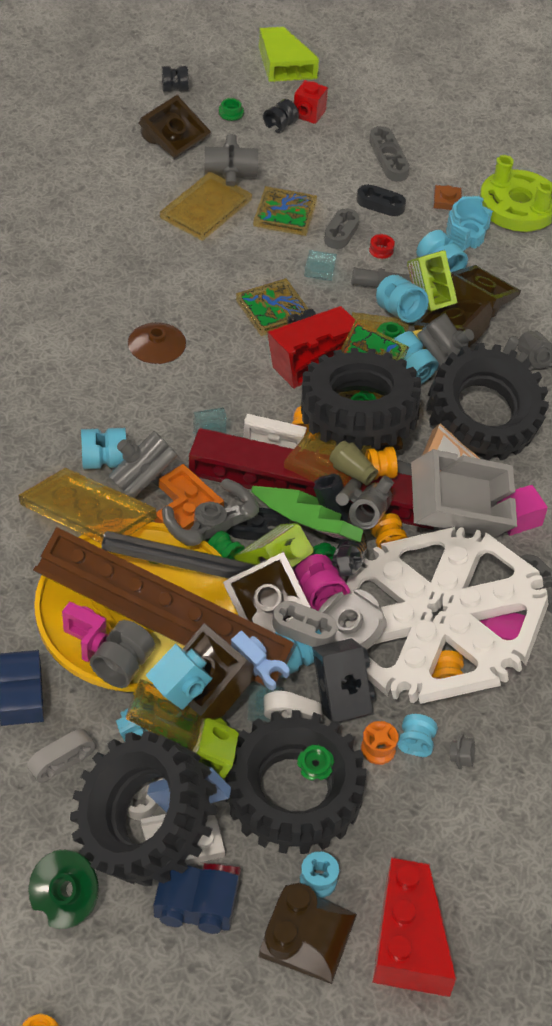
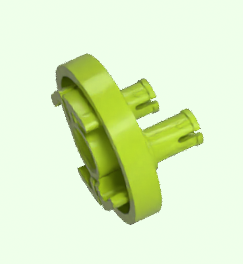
M508 155L497 157L495 173L483 182L480 191V197L483 198V206L493 211L491 222L509 230L522 232L536 231L552 223V182L534 172L512 169L514 160Z

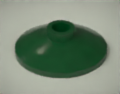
M56 850L45 855L36 864L29 880L28 894L33 910L44 912L48 918V926L52 928L68 929L81 924L92 913L98 899L99 884L95 869L90 866L91 863L85 856L76 851ZM70 882L72 884L71 896L67 894V885Z

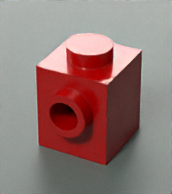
M304 80L294 93V104L299 113L298 119L313 124L319 121L326 111L328 87L313 81Z

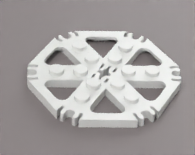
M455 527L382 543L381 548H373L376 559L368 560L365 557L362 566L353 575H350L346 582L350 593H354L353 590H359L364 581H371L398 602L381 607L387 625L374 644L407 637L399 658L394 666L382 668L369 657L370 667L366 668L368 680L387 697L390 689L393 699L396 700L400 692L409 690L410 703H415L418 697L420 704L498 687L501 686L500 681L506 683L509 679L508 672L504 668L513 667L516 671L520 672L522 670L521 661L527 665L549 605L546 588L535 590L543 587L542 576L536 568L486 532L483 540L481 539L480 530H476L472 538H465V531L462 527L457 532ZM431 545H441L445 548L431 583L400 559L404 552ZM485 553L493 554L514 570V574L509 578L468 587L479 559ZM443 603L444 611H440L438 615H436L435 618H433L432 612H437L438 609L441 608ZM527 610L520 633L513 640L500 638L479 621ZM358 617L353 620L346 619L344 622L346 628L353 626ZM445 642L477 667L472 672L447 678L436 679L432 677Z

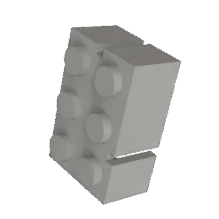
M435 449L411 462L414 523L444 529L455 527V531L462 527L466 533L475 534L476 530H480L481 535L485 536L486 532L492 537L517 527L516 501L514 498H509L491 507L492 504L515 493L513 465L464 455L458 458V454Z

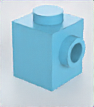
M177 644L146 674V677L159 692L182 710L213 679L203 668L207 662L195 650L191 648L186 652Z

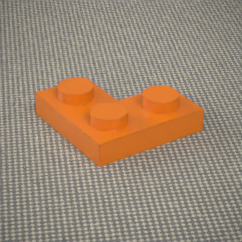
M184 464L159 478V488L173 500L167 506L173 508L175 519L185 530H190L194 525L195 510L201 503L215 502L224 507V500ZM162 509L154 513V522L164 524Z

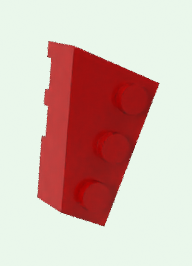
M342 306L268 331L272 366L295 389L302 385L304 371L308 372V365L311 362L319 364L320 356L325 354L329 358L333 357L336 350L348 353V347H351L350 338L352 333H355L354 329L357 325H362ZM364 340L357 343L354 342L353 345L359 347L362 342L364 343Z
M391 858L386 879L372 983L450 997L456 976L430 866L425 863Z

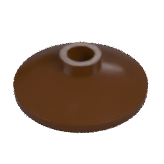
M153 322L141 325L132 331L128 338V348L137 359L143 362L164 364L177 359L183 354L186 348V339L178 328L167 323Z

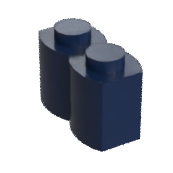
M39 650L0 653L1 726L44 722L42 671Z
M187 865L188 869L183 873L171 870V881L158 883L153 909L154 917L160 918L162 924L170 927H180L183 923L198 925L201 931L210 934L220 933L221 930H230L238 892L237 875L219 870H200Z

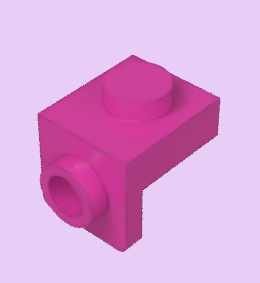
M69 602L62 611L64 632L81 640L82 660L89 663L100 645L106 642V637L108 636L106 634V618L97 615L86 606L81 607Z

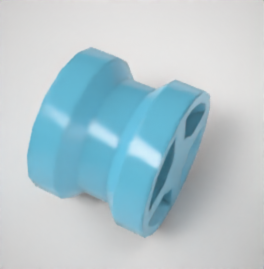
M422 714L407 715L402 722L404 733L399 737L398 748L403 753L419 757L431 755L434 747L431 739L437 733V723L432 718Z
M322 851L309 854L303 860L301 866L300 883L309 886L319 898L331 895L336 888L339 875V865L336 859L329 853ZM314 870L324 871V873H316Z

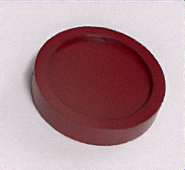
M210 863L203 864V869L219 870L234 875L241 874V867Z

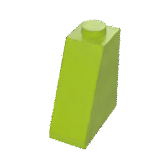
M285 27L259 29V50L269 82L317 79L318 56Z

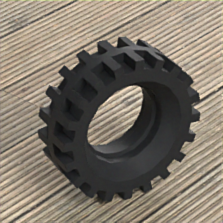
M477 343L474 351H471L468 345L461 347L458 355L452 352L445 364L442 363L428 392L430 398L426 404V411H432L429 418L431 426L442 424L474 454L481 455L482 459L490 461L493 455H497L499 460L507 459L511 452L517 455L524 446H528L546 418L544 414L549 408V402L543 401L548 394L547 386L539 387L538 384L542 379L540 372L532 374L529 370L532 363L528 359L524 362L517 360L515 357L518 352L511 349L508 355L501 352V345L494 344L492 350L485 349L484 343ZM470 386H485L497 391L506 399L511 408L510 420L500 426H487L474 421L465 413L460 404L459 395L461 391Z
M351 348V353L344 354L341 350H336L333 357L330 358L324 354L319 357V364L311 362L308 365V372L304 371L302 421L304 424H309V432L312 435L320 432L321 441L327 443L329 440L336 441V446L342 441H347L348 443H354L362 451V446L371 445L372 448L378 450L381 447V443L386 442L390 446L396 445L397 437L406 439L409 437L410 429L415 430L417 427L421 398V378L416 377L417 371L414 367L406 369L407 361L401 358L395 361L392 359L393 354L388 352L384 355L376 354V349L369 348L368 353L359 352L358 348ZM360 390L371 391L384 397L370 401H359L342 397L338 393Z
M292 710L291 718H282L280 712L277 711L271 713V721L264 724L258 718L253 721L250 734L245 730L238 734L233 766L225 780L231 787L229 799L225 800L226 803L230 804V816L233 821L239 819L242 823L241 832L249 836L253 832L259 837L258 845L266 848L268 843L272 842L279 845V853L287 854L288 846L299 847L300 854H308L310 846L319 844L321 850L329 847L331 838L336 836L342 839L346 835L348 825H354L356 822L358 811L362 804L366 768H362L364 758L362 751L353 750L354 738L350 733L341 737L338 734L340 724L332 721L329 726L320 723L321 715L314 712L311 719L300 718V710ZM311 745H320L331 752L334 764L331 766V774L326 778L328 792L325 799L318 806L305 811H288L275 806L264 796L261 790V779L264 772L274 763L285 759H298L299 754ZM314 760L312 764L318 766L319 762Z
M143 731L142 736L129 732L125 734V743L113 739L108 743L110 751L106 755L99 752L94 755L92 759L96 765L91 772L86 770L82 772L80 778L86 782L82 791H74L72 798L79 801L78 810L70 812V821L77 823L79 829L72 833L74 842L84 845L79 853L92 862L90 866L95 870L131 884L137 883L143 886H152L153 880L161 883L171 881V870L179 873L186 871L188 866L185 860L189 855L199 857L203 851L197 845L202 835L210 837L213 830L207 827L206 823L208 815H216L217 806L209 803V796L217 793L215 784L205 780L211 774L208 766L199 762L201 757L197 753L151 731ZM155 777H163L168 783L170 801L161 827L148 840L141 844H134L130 841L126 829L127 810L131 800L143 784Z

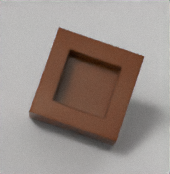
M435 185L433 208L452 210L453 204L461 199L462 188L449 185Z

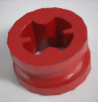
M385 234L373 236L370 241V254L379 259L391 257L394 251V239Z

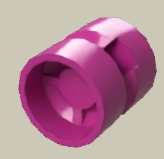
M322 554L308 556L294 570L312 609L318 611L331 596L343 592L344 595L350 593L349 587L342 576H339V572L333 566L332 560Z

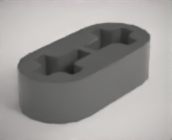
M348 208L337 211L325 229V244L333 249L346 247L358 229L359 214Z

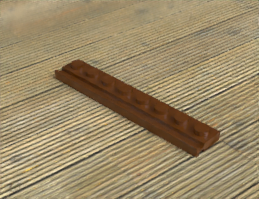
M58 527L54 530L40 556L42 558L38 566H35L33 569L36 573L184 647L204 623L230 645L231 639L241 630L249 638L252 636L256 637L266 649V659L271 661L280 660L286 665L297 646L294 642ZM274 671L269 676L277 682L282 674ZM254 675L253 681L265 686L260 676Z

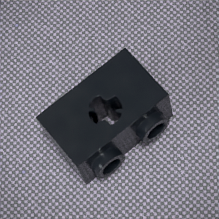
M352 638L312 647L323 714L331 722H341L373 714L371 701L375 700V692L371 681L367 677L366 668L370 667V659L366 648Z

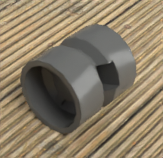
M121 620L106 637V642H103L91 657L90 665L98 677L106 683L119 688L127 687L139 671V665H143L155 649V642L147 630L132 621Z

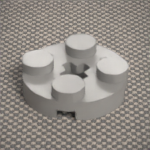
M353 590L354 593L346 595L340 592L331 596L321 606L319 611L330 615L336 621L337 630L334 642L352 638L365 647L366 650L376 643L387 625L383 610L376 598L364 590ZM358 617L353 626L346 628L344 623L346 619L353 620ZM319 628L321 634L323 631H326L325 628Z

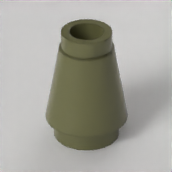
M342 441L334 448L329 460L333 463L334 469L365 485H369L378 474V470L354 443Z

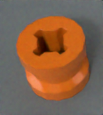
M375 721L366 726L363 732L361 751L368 762L383 765L389 763L394 758L399 740L396 728L385 721Z

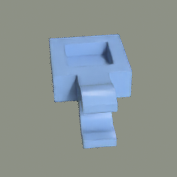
M241 630L231 639V646L254 665V675H259L268 689L274 690L276 688V682L269 676L272 672L278 671L285 678L289 676L290 670L284 662L266 659V649L256 637L252 636L249 638Z

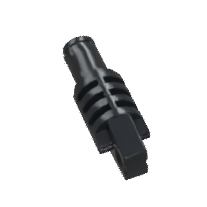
M364 532L361 542L345 539L340 541L332 558L333 566L339 569V576L353 575L361 567L367 554V540H365Z

